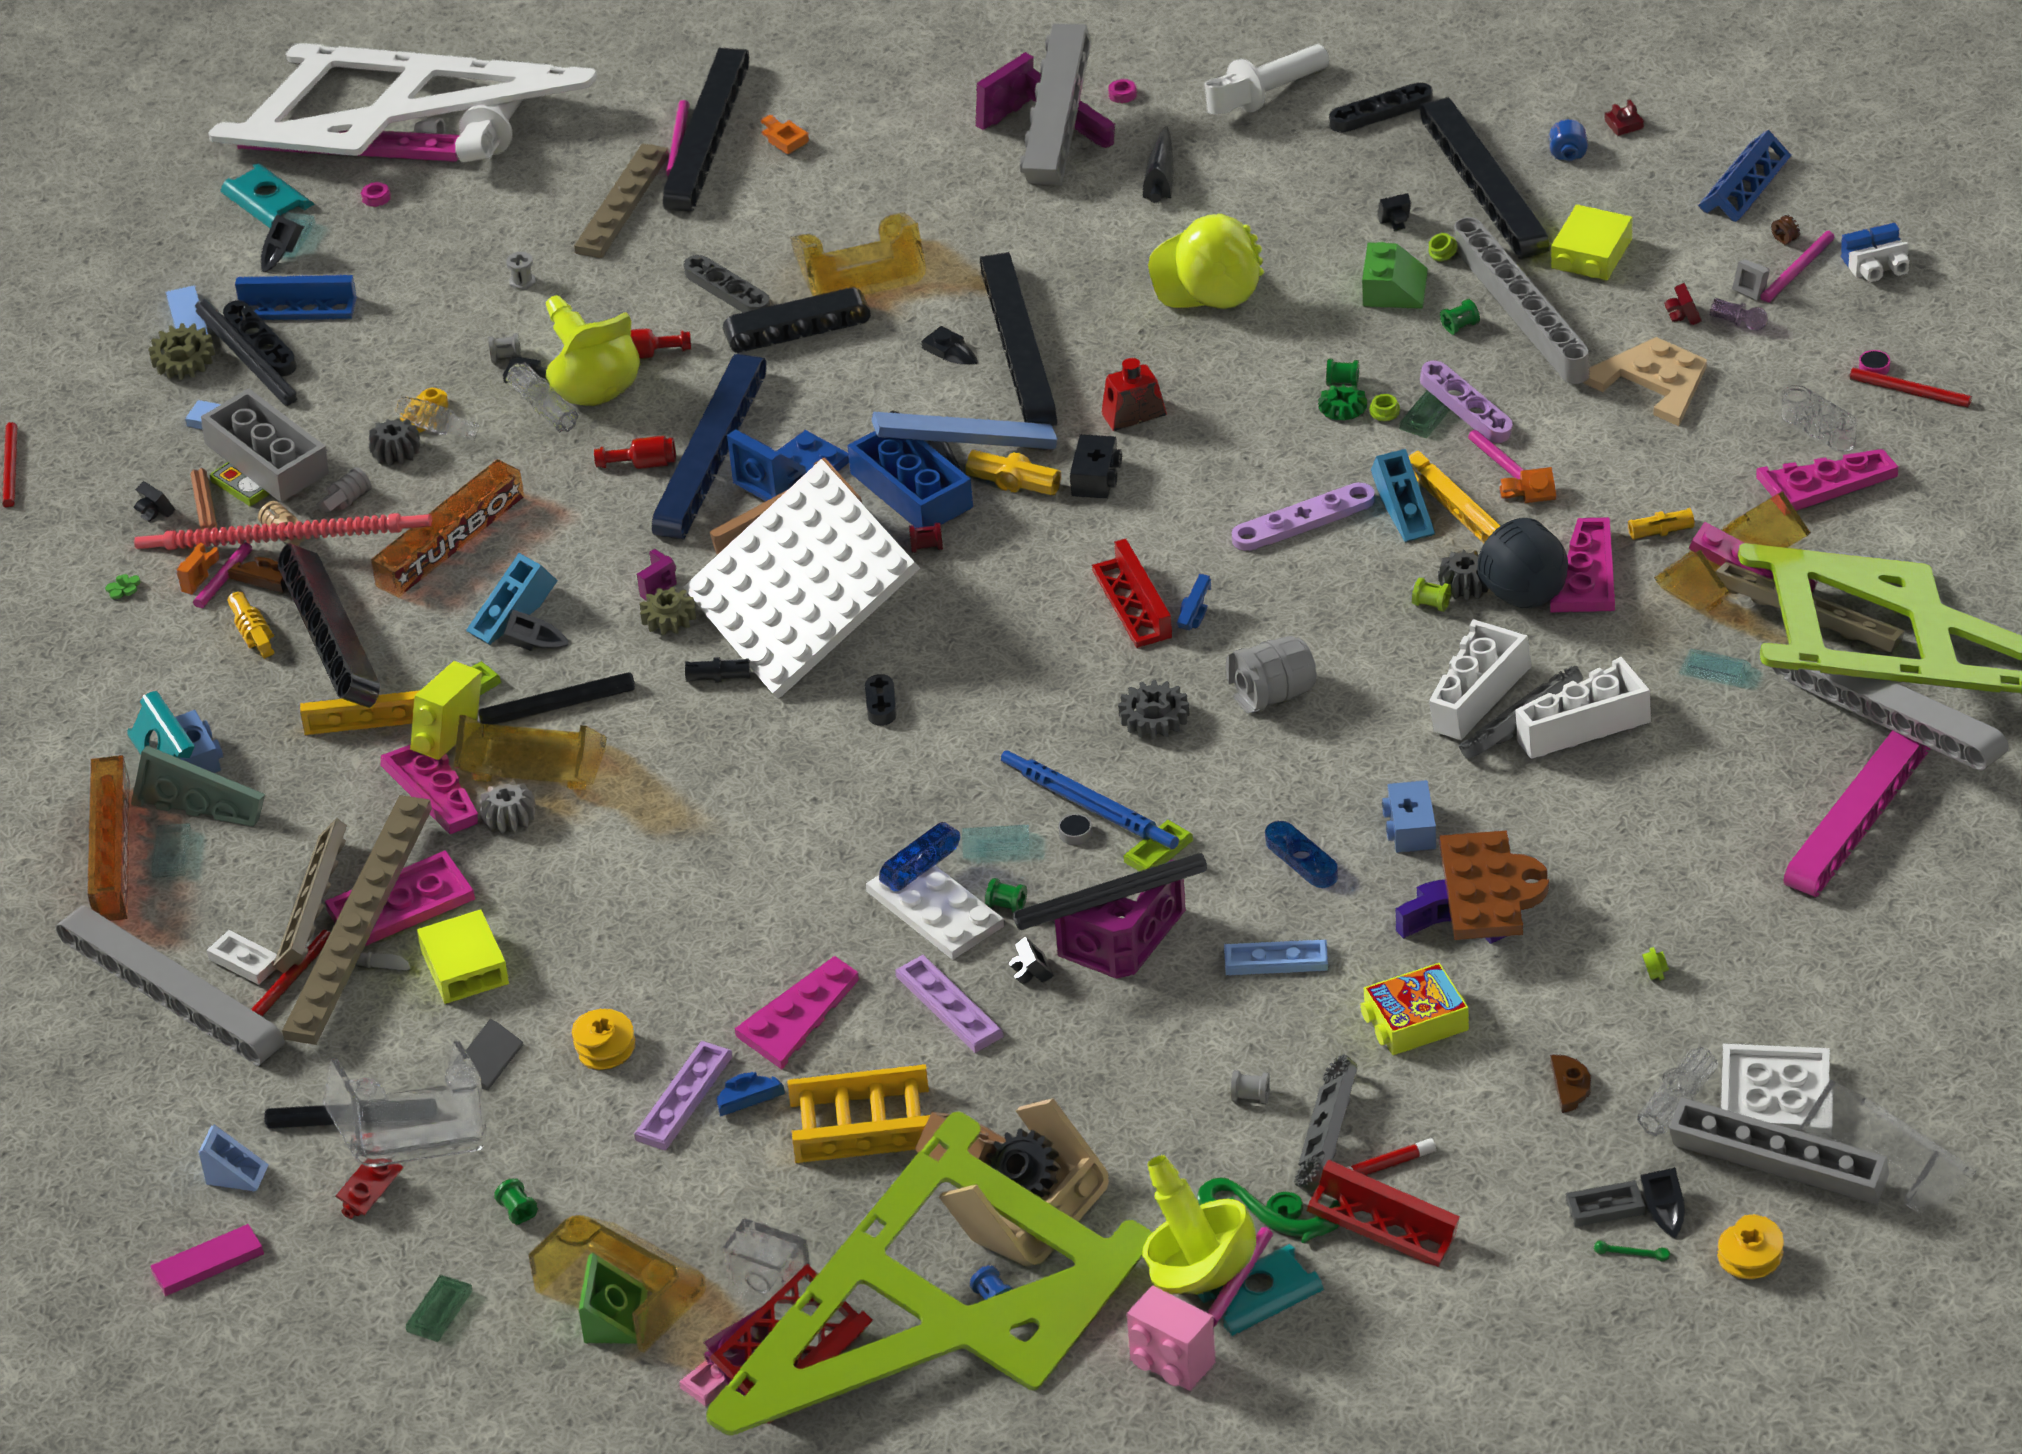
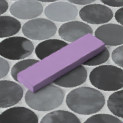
M924 955L895 970L896 977L974 1053L1003 1038L1002 1029Z
M701 1041L634 1133L635 1141L666 1151L731 1060L732 1050Z

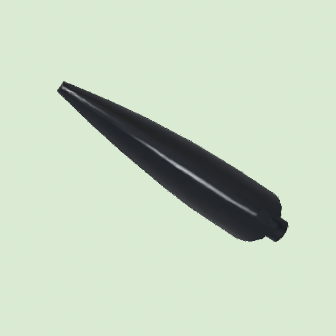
M1167 126L1163 128L1153 146L1145 172L1143 198H1150L1152 203H1159L1161 198H1171L1173 150Z

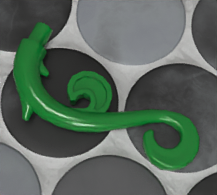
M1219 1177L1205 1182L1197 1193L1198 1203L1202 1205L1216 1201L1214 1195L1219 1191L1233 1192L1260 1222L1284 1235L1302 1238V1243H1306L1315 1237L1326 1235L1340 1227L1318 1216L1307 1220H1294L1301 1216L1303 1202L1300 1196L1292 1192L1276 1193L1271 1196L1265 1207L1236 1182L1228 1178ZM1333 1200L1329 1208L1340 1207L1338 1200ZM1288 1212V1218L1283 1217L1280 1213Z

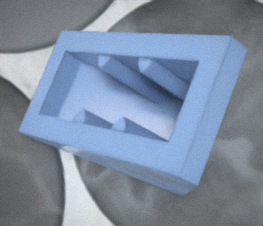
M215 1124L210 1127L199 1151L206 1185L256 1191L269 1165Z

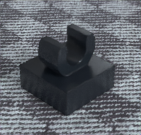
M1408 193L1380 199L1377 212L1380 224L1390 222L1394 231L1406 229L1404 222L1409 218L1412 203Z
M145 481L135 489L142 499L136 502L134 509L141 513L140 517L150 522L156 518L158 512L167 518L175 512L176 509L164 493Z
M1025 937L1015 944L1020 956L1014 957L1009 965L1015 971H1019L1014 977L1020 983H1028L1034 976L1041 982H1046L1054 976L1045 954L1029 939Z

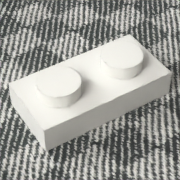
M230 930L207 949L209 960L258 985L276 970L273 967L277 956L276 953Z

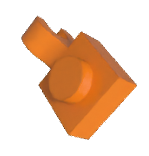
M768 115L761 119V123L767 127L762 131V135L768 138L769 143L787 155L809 142L808 132L790 120L782 124L773 115Z
M1552 467L1520 471V479L1512 477L1503 478L1499 486L1502 499L1523 496L1525 503L1556 500L1557 497Z
M199 543L186 560L179 565L177 576L181 592L192 595L209 576L208 569L217 563L220 558L218 547H214L210 552L206 553L204 543Z

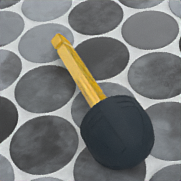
M1420 451L1409 455L1417 481L1484 543L1478 557V574L1481 581L1497 597L1519 608H1535L1542 606L1560 593L1567 577L1568 557L1562 543L1543 524L1531 518H1518L1500 526L1434 464H1431Z

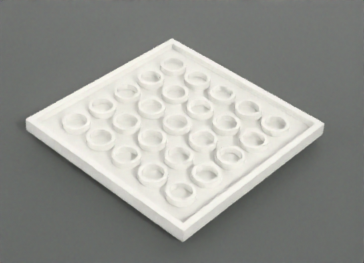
M821 459L683 588L687 590L690 597H694L696 604L743 659H750L749 666L767 688L777 698H780L911 578L920 567Z

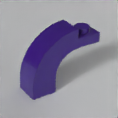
M1445 879L1417 886V898L1395 908L1396 931L1403 939L1434 924L1451 921ZM1507 936L1489 937L1485 939L1490 944H1492Z

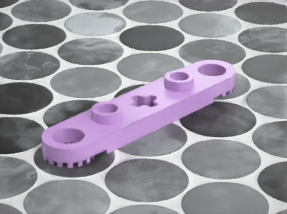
M1353 483L1244 522L1233 528L1232 544L1238 550H1256L1259 547L1276 543L1348 517L1364 509L1367 510L1374 504V489L1366 483ZM1355 494H1363L1366 497L1362 499H1356L1352 496H1355ZM1244 534H1249L1255 537L1251 539H1243L1240 536H1243Z

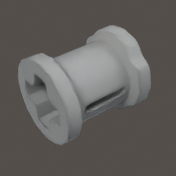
M516 252L508 256L506 263L507 267L511 270L510 286L516 290H525L533 286L536 279L531 272L532 256L526 252Z
M514 333L512 337L495 339L493 336L488 337L492 363H496L498 359L522 357L518 333Z
M1239 1070L1233 1071L1231 1079L1232 1102H1238L1239 1099L1260 1100L1261 1104L1268 1103L1270 1093L1269 1073L1263 1072L1262 1076L1243 1075Z

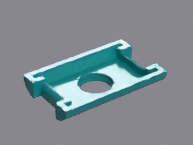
M254 164L253 170L234 180L228 178L221 187V193L269 228H271L277 214L281 216L298 206L306 210L315 205L310 199L261 164ZM273 185L277 187L276 191L269 195H258L255 193V190L261 186Z
M152 691L144 695L140 700L142 707L134 726L127 730V735L139 754L141 755L142 750L149 746L150 736L155 731L158 737L157 750L179 759L190 758L195 746L158 691Z
M1288 1244L1258 1259L1247 1276L1248 1278L1253 1274H1266L1272 1277L1274 1281L1272 1287L1263 1292H1254L1246 1287L1244 1281L1224 1312L1226 1316L1223 1317V1325L1231 1336H1234L1323 1291L1324 1287L1316 1271L1309 1274L1295 1259V1248ZM1224 1285L1197 1294V1296L1203 1303L1212 1299L1215 1301Z

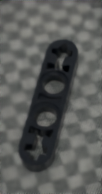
M1418 82L1337 107L1329 113V126L1335 132L1344 133L1418 110L1420 104L1433 101V89L1427 83ZM1393 102L1400 103L1398 105H1389V103ZM1364 111H1373V113H1363V112H1364Z
M232 301L225 305L223 308L224 317L281 377L295 372L297 365L293 352L244 301ZM251 328L259 329V331L253 334L245 333ZM267 344L274 345L273 348L268 350L260 349L262 346Z

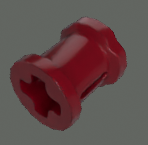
M936 522L934 526L919 528L909 525L912 553H917L918 549L937 547L938 550H943L940 522Z

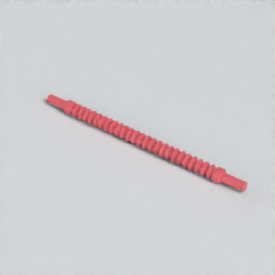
M392 513L388 517L382 514L380 518L373 515L371 519L368 516H364L363 520L357 516L354 520L348 517L346 521L343 518H339L337 522L334 518H331L329 522L326 519H322L320 523L315 519L312 524L308 520L304 524L301 521H297L295 525L290 521L287 523V526L281 522L278 526L272 523L270 527L266 523L262 527L255 524L253 528L250 525H246L245 529L241 525L237 529L230 526L228 530L226 527H221L220 531L216 527L212 528L211 531L205 528L203 532L198 528L195 530V533L191 529L187 530L186 533L183 530H180L178 533L172 530L166 531L164 535L135 537L134 544L136 549L165 547L167 550H175L178 546L184 549L186 545L189 548H193L195 544L197 546L199 543H204L206 547H209L211 543L214 546H218L220 542L223 546H226L228 542L231 545H235L237 541L242 545L245 540L248 544H251L253 540L256 543H260L262 539L267 543L270 538L273 542H276L278 538L281 541H285L287 537L291 541L295 537L301 540L304 536L306 539H310L312 535L316 539L320 535L327 538L329 534L334 538L337 533L341 537L345 536V533L352 536L354 532L359 536L363 531L366 535H369L371 531L374 534H378L379 530L384 534L388 530L391 533H399L402 529L431 527L432 517L430 514L401 516L399 513Z

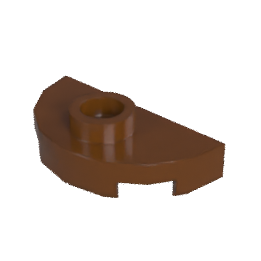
M254 557L255 561L242 565L240 562H237L228 569L229 578L280 593H283L287 586L278 568V562L271 558Z
M1550 1055V1063L1561 1112L1565 1113L1576 1110L1578 1104L1591 1094V1075L1587 1067L1575 1058L1566 1055Z

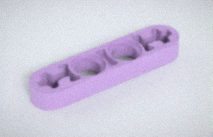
M1428 361L1423 364L1420 383L1425 389L1492 443H1502L1510 438L1513 424L1506 414L1444 363ZM1456 390L1463 395L1454 396L1449 394L1448 391ZM1479 408L1483 410L1484 413L1476 414L1471 412L1469 409Z

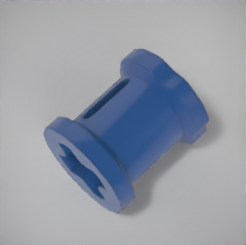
M993 1265L982 1267L976 1271L969 1284L973 1292L980 1294L985 1300L1013 1289L1011 1286L1003 1283L999 1278V1271Z

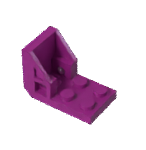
M1184 879L1141 892L1137 901L1125 897L1056 919L1055 931L1058 957L1116 979L1135 975L1186 911Z

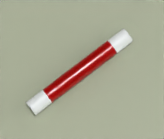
M1430 1138L1348 1166L1347 1168L1363 1175H1369L1436 1152V1146L1433 1139Z

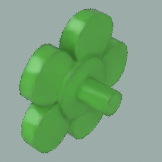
M127 574L116 577L117 583L107 584L105 590L110 593L111 599H120L124 594L126 596L134 594L137 591L136 586L140 584L141 580L137 575L129 578Z

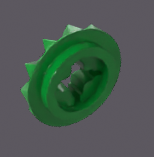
M1344 383L1341 387L1331 385L1330 390L1322 391L1321 397L1318 398V407L1320 412L1328 418L1350 420L1365 412L1367 398L1365 391L1358 390L1356 385L1346 387Z

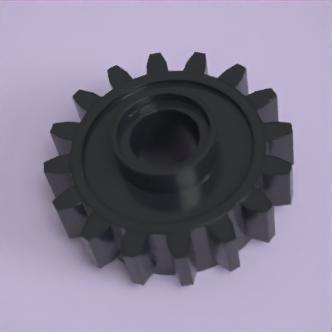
M1020 1128L1017 1131L1016 1137L1007 1132L1005 1133L1006 1142L1001 1144L995 1141L993 1143L997 1151L995 1154H986V1157L991 1160L990 1167L1040 1198L1051 1194L1049 1190L1053 1184L1058 1182L1056 1175L1057 1171L1061 1169V1165L1056 1163L1055 1159L1059 1156V1152L1051 1147L1053 1143L1035 1130L1027 1133Z

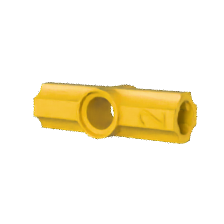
M971 450L965 466L966 475L994 481L1001 490L1007 491L1009 489L1012 493L1023 488L1055 495L1062 479L1061 471L1032 464L1025 455L1015 452L1009 454L1006 458Z

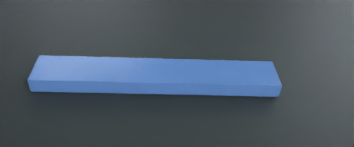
M873 412L871 420L877 436L884 438L1055 449L1058 440L1051 424Z

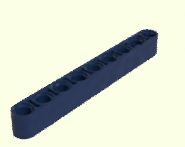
M741 354L733 355L655 509L652 518L653 535L683 540L686 538L684 534H688L696 518L693 515L698 514L706 497L703 495H707L715 479L713 475H717L725 459L723 455H727L729 451L727 435L735 429L739 431L744 421L742 417H746L753 402L751 398H755L763 382L760 380L766 376L767 362L764 357Z

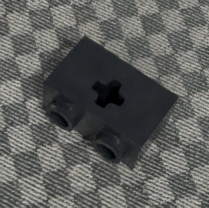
M1079 435L1070 471L1071 496L1108 499L1110 489L1116 488L1117 469L1115 468H1121L1122 449H1117L1116 436Z

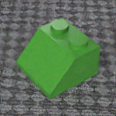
M1368 242L1362 278L1363 307L1423 309L1428 268L1397 243Z

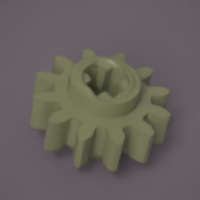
M675 587L664 591L658 588L657 594H646L647 602H640L642 625H648L650 632L659 628L661 635L666 634L667 630H672L677 634L679 632L678 627L689 628V620L696 619L694 597H688L687 590L677 593L675 592Z

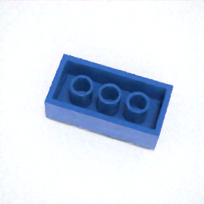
M873 431L847 445L850 474L910 524L914 525L915 528L934 526L936 522H940V525L973 508L971 479L924 440L878 437L876 431Z

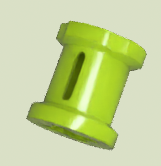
M1419 577L1414 585L1412 604L1417 606L1420 604L1437 607L1438 611L1445 612L1451 599V584L1437 585L1426 582L1424 578Z

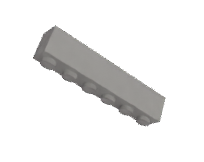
M1053 24L1051 34L1046 37V58L1041 60L1040 65L1041 82L1037 83L1035 88L1037 101L1035 107H1032L1030 111L1031 129L1025 135L1026 153L1020 159V171L1024 173L1028 184L1062 186L1092 42L1086 24Z
M1683 1097L1680 1098L1669 1127L1674 1146L1875 1205L1879 1204L1890 1174L1886 1156Z

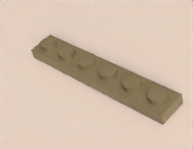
M642 143L575 243V254L603 258L668 159V148L653 144Z
M1725 562L1716 570L1712 583L1720 585L1724 591L1733 594L1740 593L1750 597L1757 604L1771 605L1781 609L1773 579L1729 562ZM1812 595L1820 628H1830L1838 631L1846 639L1861 640L1870 644L1873 649L1881 652H1892L1902 642L1904 630Z
M337 818L318 836L273 965L282 973H285L293 964L298 966L308 953L309 949L305 946L316 930V926L313 925L314 920L323 909L324 905L321 903V900L331 886L328 879L337 868L338 861L336 856L340 853L346 842L343 836L347 825Z

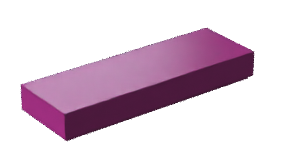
M246 1224L150 1265L154 1278L166 1297L259 1257L264 1252L250 1225Z

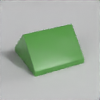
M594 1253L588 1256L578 1310L584 1343L638 1344L640 1342L649 1287Z

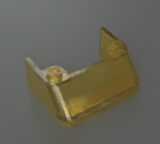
M1783 491L1740 515L1720 529L1744 543L1788 548L1811 534ZM1690 550L1654 576L1660 588L1698 611L1703 608L1707 612L1711 611L1723 602L1722 597L1730 593L1716 573V570L1721 566L1706 559L1701 550L1697 552Z
M460 715L454 767L472 774V780L491 782L493 776L567 783V789L584 791L586 790V785L594 784L606 750L607 736L583 725H580V732L482 724L466 715Z
M575 1215L565 1219L528 1254L534 1288L539 1294L550 1286L586 1250L642 1280L645 1289L653 1293L632 1313L638 1350L643 1353L682 1317L706 1291L705 1276L697 1268L616 1223L584 1215Z

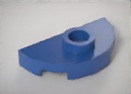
M1199 574L1189 597L1183 599L1180 616L1176 622L1179 628L1189 631L1192 628L1196 629L1204 619L1208 605L1203 604L1207 590H1211L1210 576Z
M757 1072L739 1074L729 1079L725 1083V1088L717 1096L720 1117L784 1095V1085L776 1077L771 1076L770 1079L765 1076H757Z

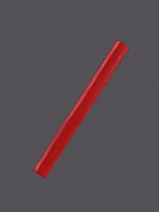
M1854 367L1850 372L1851 380L1966 408L1970 406L1972 396Z
M9 422L5 426L2 500L4 508L14 507L18 426L14 422Z
M322 930L307 946L309 950L304 960L298 966L293 964L283 973L251 1010L263 1017L322 951L330 932Z

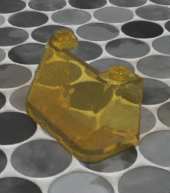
M905 212L888 215L880 221L878 226L880 241L824 253L822 243L815 235L801 234L790 237L794 255L811 295L816 296L851 287L860 289L863 295L919 282L926 273V264L918 223Z

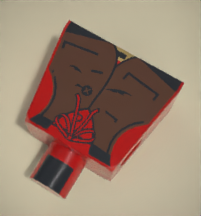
M1136 358L1125 359L1122 362V371L1109 374L1106 377L1102 415L1113 431L1167 415L1156 377L1148 365H1140V361Z

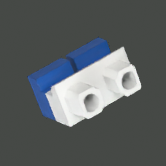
M1896 223L1870 228V232L1868 229L1842 235L1841 258L1856 278L1864 276L1870 283L1880 280L1883 277V271L1892 270L1897 276L1909 272L1908 243L1901 241L1899 228Z

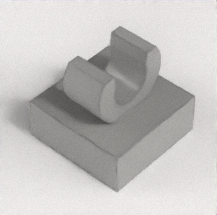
M1746 259L1739 261L1732 289L1755 300L1761 299L1760 295L1766 288L1770 272L1769 268Z

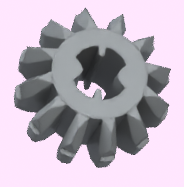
M514 779L508 784L500 781L499 786H488V791L481 794L480 814L484 823H487L490 831L498 828L501 834H503L507 829L511 828L516 833L517 826L528 828L529 820L535 819V797L532 795V791L526 787L525 783L517 785Z

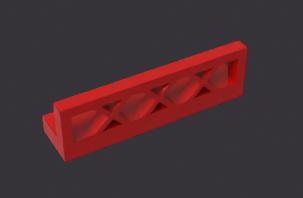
M1126 538L1114 541L1115 558L1093 564L1092 571L1136 648L1172 638L1171 615ZM1118 568L1121 572L1117 578L1106 576L1103 573ZM1118 587L1132 591L1128 598L1115 594ZM1130 606L1143 610L1139 617L1126 614ZM1140 626L1153 629L1155 633L1139 637L1137 631Z
M1331 1160L1326 1162L1322 1170L1319 1186L1308 1203L1306 1210L1318 1217L1436 1267L1440 1266L1454 1240L1460 1216ZM1325 1194L1338 1200L1340 1207L1329 1208L1319 1204ZM1364 1211L1371 1214L1374 1221L1363 1223L1356 1220L1353 1213ZM1399 1226L1405 1230L1407 1235L1393 1236L1388 1233L1386 1227ZM1429 1239L1441 1244L1435 1254L1423 1249L1419 1242Z

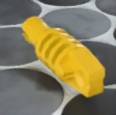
M237 591L232 593L227 601L235 615V626L249 649L256 646L263 659L275 654L269 641L274 637V634L258 608L250 605L243 592Z

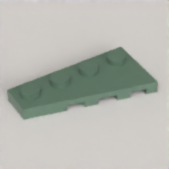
M146 746L141 752L131 805L142 806L146 803L156 805V809L164 811L174 808L185 810L186 815L198 817L202 813L213 815L215 820L254 827L260 819L265 794L155 748Z

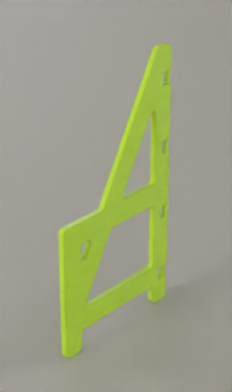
M1748 543L1739 546L1738 558L1742 565L1772 571L1788 638V645L1777 643H1763L1761 645L1759 655L1764 665L1773 668L1805 669L1827 674L1997 693L2002 691L2020 693L2022 695V671L1964 665L1957 662L1950 634L1960 636L2021 661L2022 635L1943 605L1939 598L1930 565ZM1808 579L1817 580L1910 617L1921 659L1827 649L1823 643ZM1889 583H1896L1901 585L1902 587H1896Z
M953 1112L946 1118L933 1134L931 1140L918 1152L814 1278L794 1306H791L748 1358L728 1386H725L707 1409L706 1420L723 1434L733 1436L959 1349L970 1351L1030 1390H1037L1143 1257V1246L1152 1232L1137 1221L1126 1220L1121 1223L1111 1237H1101L971 1155L968 1150L980 1135V1125L965 1113ZM938 1144L947 1150L939 1161L929 1156ZM948 1182L958 1189L977 1184L999 1215L1072 1260L1075 1266L968 1306L892 1259L885 1251L941 1183ZM875 1220L885 1226L876 1238L865 1233ZM860 1284L867 1285L921 1321V1324L804 1369H798L794 1366V1362ZM811 1298H814L821 1305L810 1316L801 1310ZM1030 1322L1037 1324L1039 1327L1029 1341H1021L1010 1333L1012 1329ZM747 1377L755 1385L744 1396L735 1390Z

